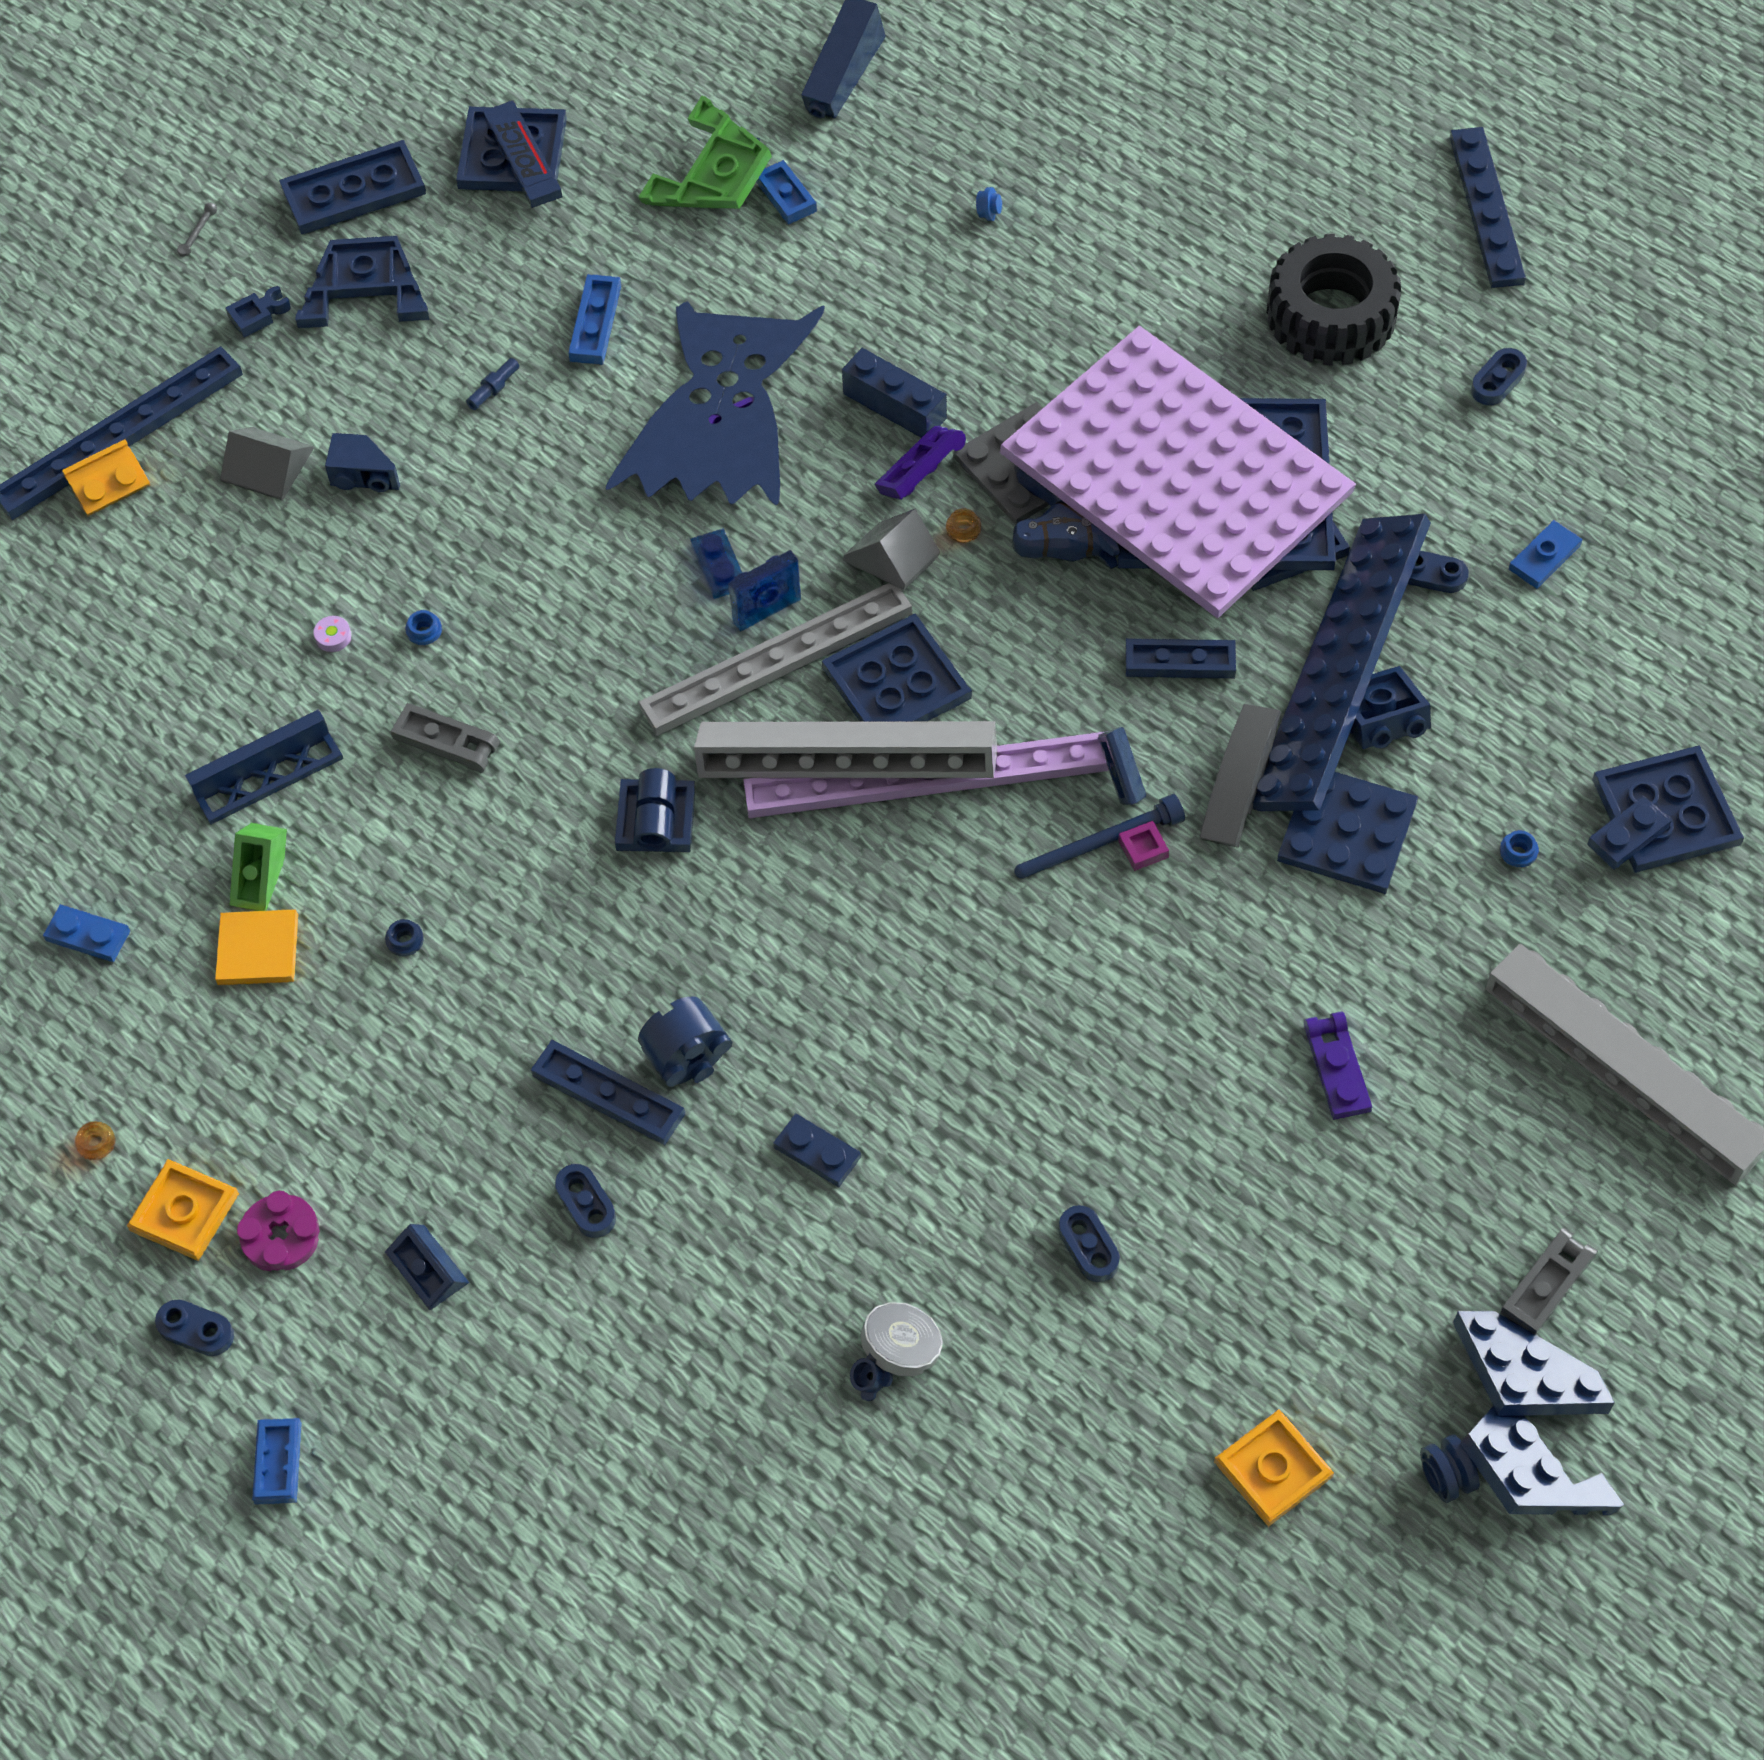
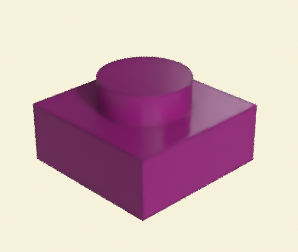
M1153 821L1119 834L1118 842L1134 871L1169 858V849Z

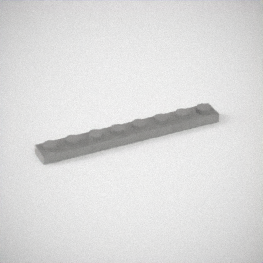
M887 583L639 701L640 710L658 736L911 615L912 605L900 588Z

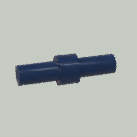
M509 358L496 372H490L480 382L481 386L466 400L468 407L476 410L491 395L496 396L505 387V381L519 369L518 362L513 358Z

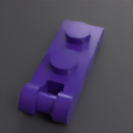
M942 426L932 427L874 484L879 493L901 500L910 495L915 490V486L926 475L934 472L938 464L952 450L959 451L965 446L966 436L964 432L957 429L948 430V428Z
M1344 1012L1331 1013L1330 1018L1320 1020L1317 1017L1304 1019V1029L1333 1120L1370 1113L1372 1111V1103L1348 1032ZM1334 1033L1336 1041L1323 1042L1322 1035Z

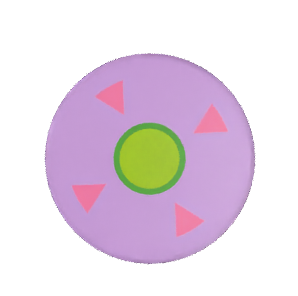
M328 616L316 624L314 637L319 648L327 652H336L344 649L349 644L351 631L345 619L338 616Z

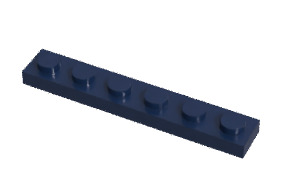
M1474 127L1451 130L1449 138L1491 288L1525 285V272L1484 128Z

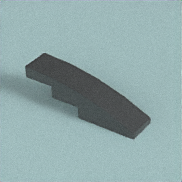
M1249 704L1243 705L1217 774L1201 829L1200 839L1239 848L1246 816L1252 813L1253 801L1258 789L1257 784L1263 777L1269 762V754L1272 750L1281 714L1280 710Z

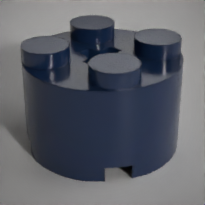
M689 996L670 1003L673 1009L665 1015H662L660 1011L652 1015L638 1035V1042L643 1053L669 1087L686 1083L691 1079L695 1083H699L711 1076L714 1072L712 1066L732 1047L733 1043L707 1006L698 997Z

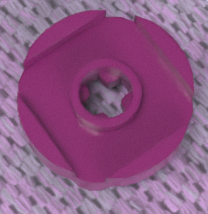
M280 1190L274 1191L268 1197H264L254 1203L246 1211L237 1226V1234L244 1255L254 1266L265 1271L283 1269L287 1271L299 1267L312 1256L319 1241V1221L313 1208L302 1198L289 1195L287 1192ZM276 1225L279 1227L287 1225L286 1232L288 1236L284 1240L279 1237L271 1240L269 1239L273 1234L271 1229Z

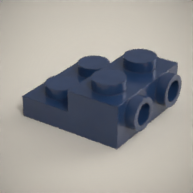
M1397 666L1372 674L1350 733L1362 749L1369 747L1382 749L1387 747L1392 740L1405 736L1417 738L1423 735L1427 729H1431L1430 703L1403 669Z

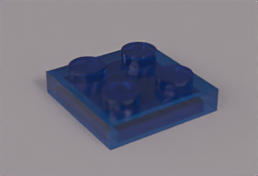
M791 550L779 556L776 555L769 558L759 567L749 572H743L737 575L734 580L728 582L732 619L740 632L801 600L798 559Z

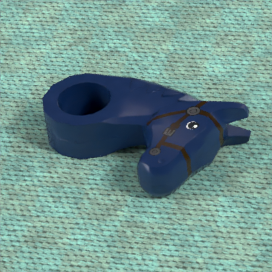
M1015 465L1014 469L1019 483L1030 493L1047 502L1051 507L1038 518L1025 519L1014 526L1012 539L1014 551L1024 558H1053L1072 562L1094 556L1100 559L1109 569L1116 568L1118 563L1115 556L1120 554L1116 541Z

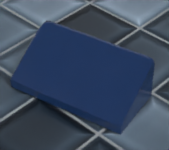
M1118 727L1099 734L1098 740L1120 804L1132 805L1146 797V791L1125 729Z
M409 1224L385 1251L386 1255L429 1310L438 1306L469 1283L425 1225Z

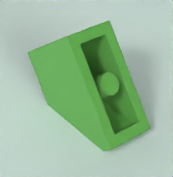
M250 823L235 833L230 906L257 911L267 910L285 859L287 829Z

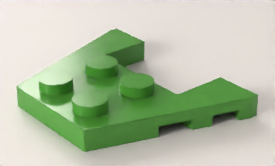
M702 95L687 119L692 127L712 133L711 137L682 183L653 173L639 195L641 203L669 207L740 209L771 159L772 155L768 147L745 128L739 127L730 119L728 114L722 109H717L710 99Z

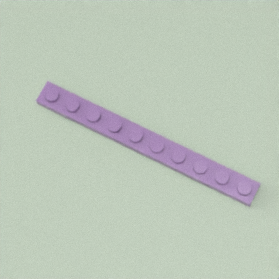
M1104 732L997 746L994 778L743 779L748 818L1109 771L1098 740V735Z

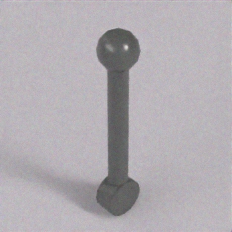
M209 202L205 204V212L186 243L178 246L177 252L180 256H188L191 253L190 247L208 218L217 212V206L214 203Z

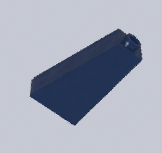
M866 0L844 1L801 94L805 108L814 117L821 119L825 118V116L837 117L885 39L886 35L876 3Z

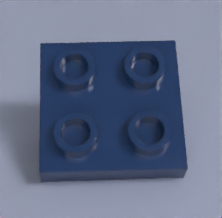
M650 768L642 771L639 774V779H621L615 834L616 851L691 852L696 793L695 781L676 780L673 773L660 768Z

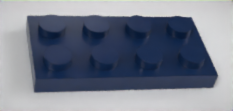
M404 140L279 180L301 235L426 194L423 180Z

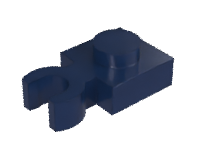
M275 286L268 289L265 296L260 299L253 293L225 307L229 319L243 338L272 324L271 315L284 314L291 309L287 297L279 300L283 296L280 287Z

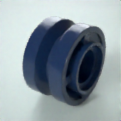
M1454 1434L1441 1440V1449L1435 1444H1429L1420 1450L1425 1477L1433 1491L1445 1503L1459 1498V1488L1464 1493L1469 1494L1480 1487L1477 1467L1460 1444L1461 1440Z

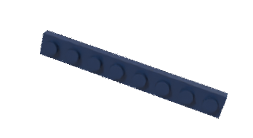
M222 346L218 347L1 483V509L11 520L19 517L69 485L62 473L63 469L126 439L128 446L133 445L242 376L243 373L240 365Z

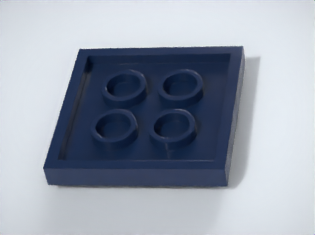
M469 106L456 178L458 189L522 191L484 119L483 110L492 107ZM518 108L555 179L558 181L567 122L566 109Z
M916 614L822 660L823 671L859 722L929 721L972 699V690Z
M1700 745L1594 772L1592 781L1610 820H1613L1643 796L1671 820L1669 828L1629 858L1635 873L1741 846L1744 840V836Z
M1334 772L1320 810L1293 812L1278 853L1277 861L1386 894L1419 797Z

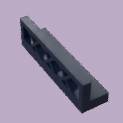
M318 709L186 774L185 777L192 794L208 822L212 825L344 758L331 737L326 721ZM325 741L331 751V754L319 760L307 757L310 748ZM285 760L297 762L294 772L286 776L274 774L277 764ZM252 776L264 779L261 788L252 793L240 790L244 780ZM218 793L231 795L227 805L214 812L211 811L206 802V799Z

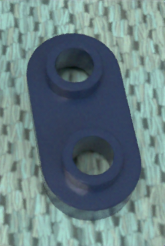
M1514 348L1498 350L1474 376L1471 387L1473 398L1483 405H1496L1502 402L1524 377L1527 366L1525 355ZM1504 367H1509L1513 371H1507Z
M1420 551L1416 560L1419 566H1414L1408 581L1409 585L1446 593H1455L1466 586L1469 570L1466 564L1457 558ZM1447 570H1452L1455 573H1448Z
M571 1164L561 1169L555 1180L556 1191L580 1232L591 1238H600L610 1233L616 1223L614 1206L593 1172L581 1164ZM575 1183H580L584 1186L577 1193L571 1192L569 1189ZM594 1214L603 1216L602 1221L597 1224L589 1222V1219Z
M1081 1205L1072 1206L1065 1210L1059 1221V1235L1081 1273L1087 1279L1094 1282H1105L1113 1278L1119 1268L1120 1255L1097 1214L1092 1209ZM1075 1225H1082L1087 1231L1084 1234L1078 1235L1072 1231V1228ZM1095 1258H1102L1106 1261V1265L1097 1268L1092 1265L1091 1261Z
M177 1299L165 1303L160 1307L155 1317L156 1328L164 1339L206 1356H217L224 1353L230 1348L234 1340V1330L226 1317L184 1300ZM173 1315H182L181 1319L178 1322H169L170 1318ZM211 1328L218 1329L214 1336L205 1337L207 1330Z

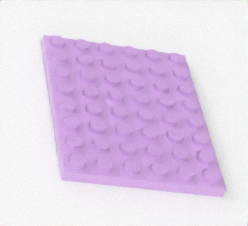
M1140 325L1004 441L1000 449V453L1217 619L1354 492L1356 483Z

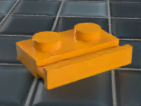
M126 439L62 470L64 477L67 479L87 517L150 486L147 476L128 446Z

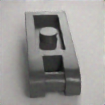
M410 703L406 704L390 731L392 738L396 741L463 764L468 769L480 773L484 772L489 763L487 758L490 752L494 753L500 744L499 738L488 731ZM469 743L477 745L474 751L467 749Z
M1563 1227L1504 1304L1500 1313L1537 1335L1581 1274L1595 1258L1598 1250L1589 1244L1586 1246L1573 1239L1574 1234ZM1565 1252L1575 1260L1573 1263H1570L1561 1257L1560 1254Z

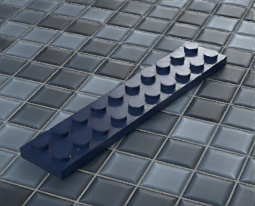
M1425 513L1362 519L1275 736L1267 768L1257 784L1258 789L1253 801L1254 810H1320L1431 522Z

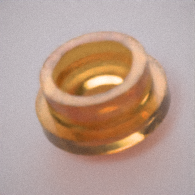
M966 508L957 509L947 519L946 532L954 541L961 543L970 542L979 536L981 521L972 510ZM960 525L969 526L968 528H959Z
M97 1121L84 1124L78 1130L75 1138L77 1151L88 1160H99L111 1153L116 1142V1137L111 1127ZM93 1138H102V1141L95 1146H89V1143Z

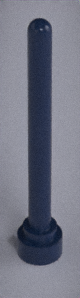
M1174 793L1159 799L1158 804L1154 805V810L1018 864L1014 869V874L1017 878L1024 879L1118 840L1120 833L1151 821L1155 825L1159 823L1161 826L1169 824L1170 827L1184 822L1185 813L1181 802Z

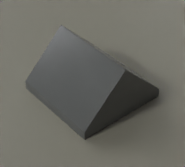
M254 427L229 431L220 480L283 501L314 447Z
M912 509L879 522L844 554L843 561L905 590L936 560L940 550L917 510Z

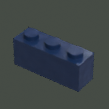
M863 347L842 369L844 395L921 438L932 427L941 426L947 419L946 393Z

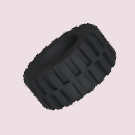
M1325 234L1324 238L1319 239L1313 236L1305 239L1304 244L1298 242L1290 247L1288 253L1285 252L1277 260L1270 277L1266 313L1268 314L1267 322L1269 328L1272 331L1275 330L1274 337L1280 344L1287 342L1286 350L1293 355L1300 352L1304 354L1303 360L1313 363L1314 359L1323 360L1322 365L1333 366V361H1341L1342 365L1352 364L1355 357H1358L1360 361L1371 357L1372 349L1378 352L1385 346L1386 340H1389L1394 332L1401 297V280L1397 275V269L1391 260L1387 261L1388 256L1379 248L1374 250L1371 243L1365 240L1361 242L1356 241L1354 236L1345 234L1344 238L1335 237V234ZM1334 289L1354 296L1360 303L1349 308L1332 309L1318 305L1309 299L1307 295L1319 290Z

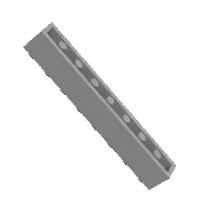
M995 721L701 722L694 751L698 778H994L997 759Z
M1519 944L1490 973L1485 990L1735 1186L1764 1156V1128L1755 1121H1749L1735 1110L1729 1100L1714 1094L1702 1084L1701 1080L1694 1073L1685 1071L1674 1063L1663 1049L1652 1046L1644 1040L1632 1025L1621 1022L1608 1012L1606 1006L1596 998H1590L1577 988L1575 982L1570 977L1559 974L1546 964L1544 958L1539 953L1533 950L1529 951L1522 944Z

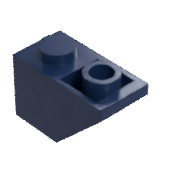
M332 433L325 463L330 486H336L342 490H351L354 487L370 488L376 492H385L388 489L399 490L400 482L395 464L367 435Z

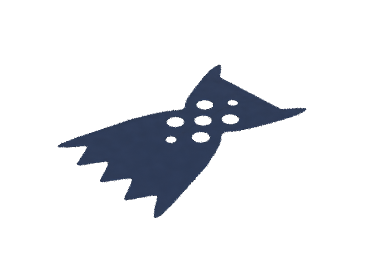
M688 301L677 306L676 316L685 361L693 373V377L679 387L652 415L614 470L606 484V490L619 485L630 476L637 474L640 477L647 497H651L669 481L677 478L689 501L696 498L714 482H719L731 505L735 504L755 485H760L768 499L774 505H777L780 500L778 428L772 403L767 391L762 386V381L778 370L801 345L819 322L824 313L825 306L818 307L799 320L697 313ZM738 335L746 337V341L742 344H735L733 339ZM717 351L722 354V361L717 365L707 366L702 363L701 357L706 352ZM753 354L762 355L766 360L763 367L754 370L748 369L744 365V361ZM727 371L736 373L738 381L734 385L724 387L717 383V377L721 373ZM696 389H707L711 393L710 399L703 404L691 402L689 396ZM741 392L750 393L754 397L753 403L745 408L736 407L732 399ZM717 414L722 417V420L717 424L709 422V417Z

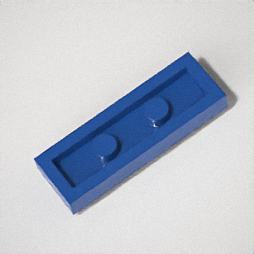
M587 274L568 352L570 362L604 364L621 290L620 277Z

